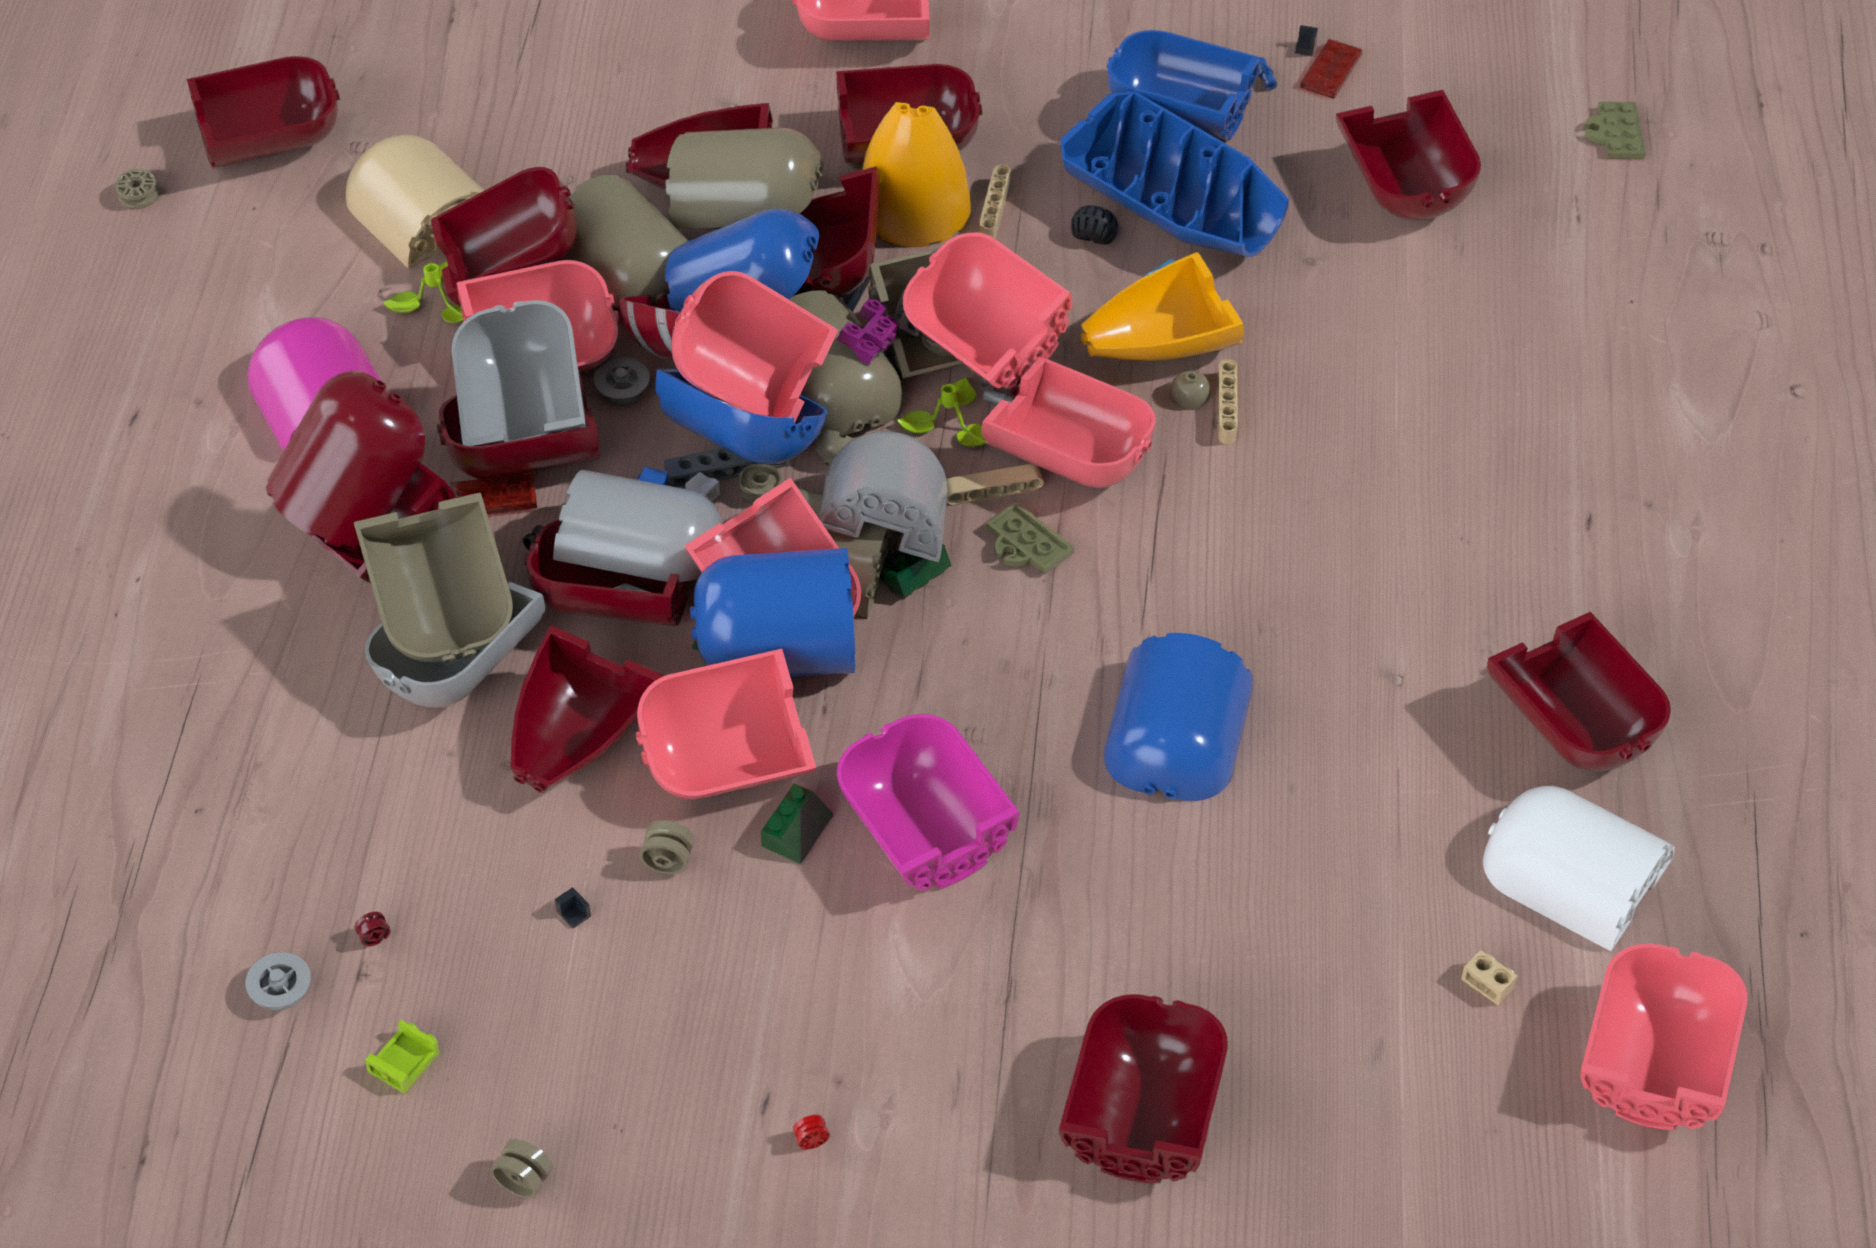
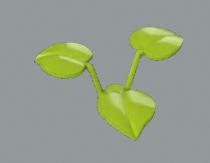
M447 261L440 266L431 263L423 267L425 278H421L422 283L418 296L414 292L405 291L394 295L387 301H383L384 305L393 312L401 314L410 313L420 307L419 300L422 299L425 284L429 287L439 286L448 307L442 311L443 320L449 323L463 322L461 306L458 307L455 303L453 305L449 303L441 284H444L441 269L448 266Z
M966 377L954 384L942 386L941 398H938V404L933 416L927 411L915 410L906 414L901 419H897L898 424L909 432L916 434L926 433L934 428L933 421L938 415L941 404L946 408L955 407L961 428L963 429L957 433L958 442L967 447L986 444V439L982 435V426L971 424L966 427L962 419L959 405H967L976 398L975 390Z

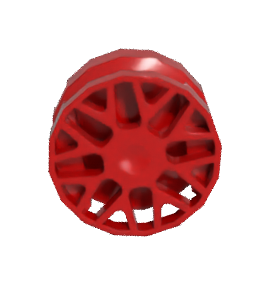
M821 1115L806 1116L798 1120L793 1126V1133L797 1137V1143L801 1149L817 1148L830 1138L826 1122Z

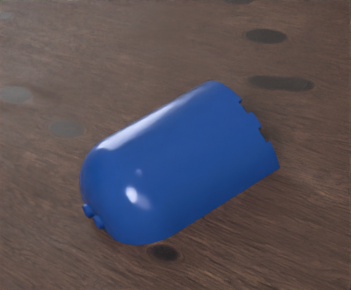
M1139 31L1127 36L1119 48H1115L1113 56L1109 57L1107 62L1108 85L1111 94L1135 91L1211 136L1231 140L1243 120L1246 104H1249L1252 90L1249 89L1252 88L1254 80H1256L1260 57L1166 31Z
M769 209L677 246L668 258L665 271V283L669 284L670 291L667 297L671 309L681 312L686 298L692 295L702 283L714 275L727 271L747 274L785 298L790 299L801 288L810 272L813 262L811 250H816L819 240L817 227L807 218L794 211Z
M657 369L656 394L659 395L661 402L659 405L666 416L674 423L753 463L764 465L779 464L800 455L817 438L828 412L822 405L802 395L799 396V399L804 401V404L795 423L793 417H772L747 412L690 385L678 369Z
M847 548L733 555L723 557L710 564L698 578L694 591L695 606L690 607L691 620H696V627H692L693 640L697 639L700 655L706 665L782 649L790 677L855 673L854 618Z
M1167 633L1166 637L1159 638L1154 635L1143 640L1142 644L1138 647H1134L1127 660L1104 748V763L1109 774L1118 783L1129 789L1149 795L1154 794L1156 790H1160L1169 799L1200 801L1211 798L1223 791L1233 775L1253 690V676L1250 669H1246L1243 665V659L1234 651L1228 652L1221 648V643L1188 633Z

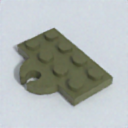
M1599 102V115H1594L1585 122L1586 138L1593 143L1605 145L1607 158L1644 159L1646 153L1636 103Z
M1014 502L986 523V528L998 537L995 543L996 558H1002V554L1005 552L1013 554L1004 558V565L1021 567L1031 563L1043 574H1046L1074 553V546L1017 502Z

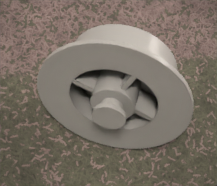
M627 357L614 358L604 362L597 368L594 374V385L598 392L604 395L611 403L618 405L630 404L639 399L650 381L647 367L640 361Z
M284 952L269 954L255 962L248 971L245 981L246 990L249 997L256 1004L271 1010H286L295 1006L306 994L311 983V973L306 962L294 954Z

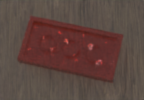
M1328 39L1301 81L1300 88L1335 99L1360 59L1363 49Z
M533 472L494 479L451 482L454 499L481 492L487 514L537 508Z

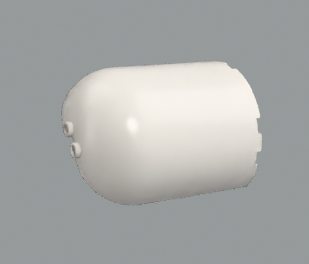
M1540 786L1519 795L1507 808L1502 810L1499 821L1492 824L1488 832L1491 836L1485 848L1483 867L1489 881L1501 893L1601 947L1612 951L1631 923L1637 905L1649 888L1653 890L1672 861L1675 847L1669 842L1564 788Z

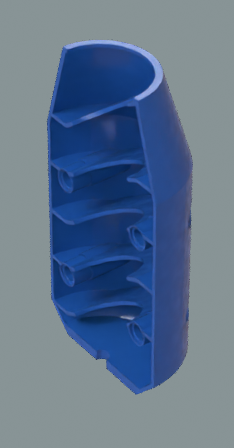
M1135 91L1108 94L1088 113L1084 121L1080 120L1060 139L1063 165L1068 174L1187 244L1244 257H1253L1271 242L1287 213L1289 198L1248 156Z

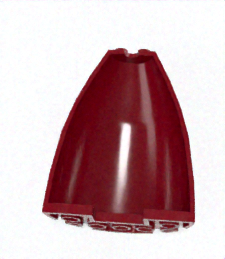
M760 103L707 111L673 121L633 138L631 147L628 148L630 159L629 162H626V172L666 190V180L670 178V169L667 168L671 148L679 135L686 134V132L772 128L773 118L769 103Z
M551 625L534 656L521 687L515 710L510 768L515 774L514 780L523 785L527 783L537 792L544 793L545 790L572 777L598 760L617 744L637 722L638 705L643 693L653 682L664 677V675L628 659L623 666H620L592 653L588 641Z

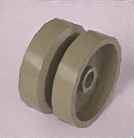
M659 820L650 823L639 853L640 861L649 869L661 874L673 875L683 872L687 867L689 854L694 843L692 832L685 826L673 821Z
M510 1139L501 1152L502 1156H499L490 1168L491 1175L501 1187L510 1193L526 1199L534 1198L542 1186L541 1181H545L552 1171L553 1164L549 1157L533 1144L520 1139Z

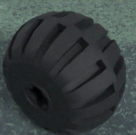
M1086 205L1079 208L1073 215L1071 231L1073 237L1084 241L1092 239L1094 243L1108 245L1115 239L1118 233V222L1116 216L1109 210L1094 205Z

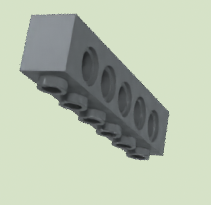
M724 448L664 460V468L668 472L669 486L682 489L686 488L685 484L699 472L708 478H715L717 481L740 477V473L744 468L755 464ZM789 461L772 465L777 469L788 467Z

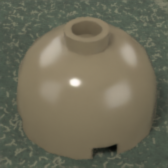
M1188 370L1179 373L1173 379L1170 388L1172 402L1175 401L1178 403V407L1186 410L1201 408L1202 404L1205 403L1206 405L1210 397L1209 381L1198 371Z
M821 430L816 442V452L824 460L823 463L830 466L835 455L847 443L853 440L851 437L846 435L844 439L839 436L840 432Z

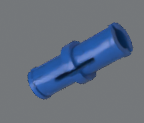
M1260 57L1258 76L1264 81L1266 88L1272 90L1276 88L1277 81L1273 76V70L1271 67H1268L1265 58Z

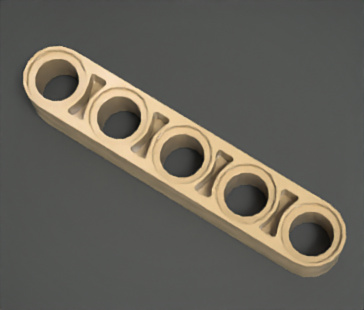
M999 164L994 167L980 218L979 233L989 235L994 239L997 237L1010 186V168L1007 165Z
M1224 359L1219 364L1218 440L1223 444L1229 445L1236 441L1238 426L1237 363L1232 359Z
M1034 464L946 479L948 488L947 503L958 505L1036 491L1042 488L1044 481L1039 466Z

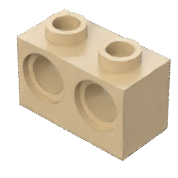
M1480 950L1464 966L1461 980L1499 1005L1514 990L1518 976L1510 968L1504 967L1497 962L1493 956Z

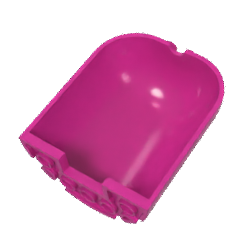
M305 317L288 321L268 333L252 354L248 367L249 389L283 451L316 393L330 378L342 372L354 370L365 372L377 380H381L356 337L347 328L332 320L320 317Z
M914 714L885 724L881 728V734L874 736L872 733H868L850 745L842 754L838 763L837 778L846 800L908 886H915L917 890L928 891L933 886L941 889L971 876L988 863L986 859L993 852L999 853L1008 842L1006 839L1010 831H1015L1019 819L1018 809L956 727L941 717L929 714Z

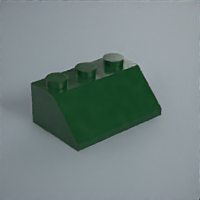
M942 544L939 562L897 550L886 557L880 578L892 593L905 597L911 595L919 587L928 584L937 575L943 574L952 565L944 544Z
M794 783L762 828L761 845L770 851L801 864L833 817V813L813 791Z

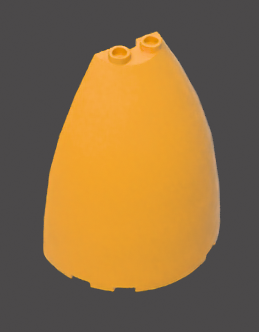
M896 102L873 134L865 154L862 169L877 166L880 175L876 234L881 236L883 241L903 247H927L929 243L945 242L951 239L954 233L963 230L971 216L970 193L962 158L947 126L934 107L920 106L917 109H913L909 104Z
M1196 252L1137 280L1116 294L1081 324L1083 333L1080 334L1083 345H1088L1087 350L1090 357L1100 356L1120 360L1160 361L1211 353L1242 343L1244 338V325L1229 300L1222 301L1217 294L1213 275L1200 254Z

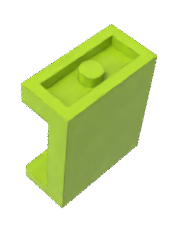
M400 1020L397 1023L399 1028L397 1033L377 1056L370 1053L365 1059V1063L370 1074L405 1094L440 1052L438 1041L433 1035L421 1032L413 1023H406Z

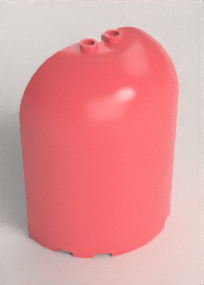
M793 0V5H797L798 16L803 26L812 35L822 40H929V0Z
M965 233L948 240L930 256L929 262L931 264L927 268L920 267L908 283L903 296V308L911 324L998 389L1000 387L1008 389L1016 386L1021 377L1040 356L1049 359L1059 345L1057 339L1061 333L1066 331L1070 321L1067 315L1068 311L1072 309L1071 293L1002 243L983 233Z
M563 260L457 282L463 322L477 312L491 309L498 305L505 306V309H511L513 304L518 301L541 300L561 308L568 316L572 325L579 373L600 366L609 358L615 348L618 337L617 323L620 320L618 312L613 311L611 307L615 305L613 294H609L602 276L585 263Z
M727 271L707 279L692 295L686 298L684 307L675 321L671 350L674 363L680 374L689 383L738 409L765 416L793 417L795 423L804 404V401L799 399L813 367L822 366L838 329L751 276L737 271Z
M1040 356L1021 377L1020 391L1010 404L1002 399L983 420L982 435L989 446L1079 484L1093 488H1103L1123 481L1136 469L1145 453L1152 446L1151 439L1156 417L1150 405L1138 396Z
M791 478L756 499L752 506L722 525L721 523L717 524L684 546L701 573L713 562L727 556L839 548ZM849 563L854 617L861 600V587L858 576Z
M778 649L666 675L653 682L645 690L638 705L639 732H636V739L638 745L643 746L644 752H641L643 765H648L653 778L662 789L681 799L698 800L816 771L805 728H801L792 697L793 685L783 650Z
M1637 944L1617 953L1607 966L1581 1068L1582 1084L1585 1089L1588 1088L1591 1091L1592 1099L1602 1107H1610L1616 1111V1116L1632 1123L1663 1130H1676L1677 1126H1686L1689 1129L1702 1127L1706 1121L1710 1119L1716 1120L1725 1107L1748 1001L1745 984L1734 969L1716 958L1701 955L1697 952H1691L1689 956H1683L1679 954V949L1672 946Z

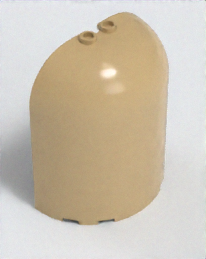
M395 135L375 143L356 161L346 185V203L349 211L409 269L440 252L435 242L431 219L483 192L484 189L431 141L415 135Z

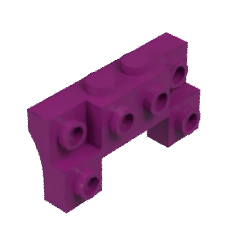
M871 298L863 304L858 314L868 320V324L863 329H860L858 325L847 322L837 337L838 341L850 347L860 361L867 365H870L881 351L884 353L888 345L892 344L901 325L893 317L884 314L885 306Z

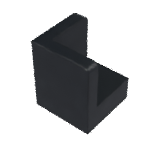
M1300 25L1295 53L1313 56L1318 28Z
M573 887L555 899L556 912L571 928L577 927L591 917L589 903Z

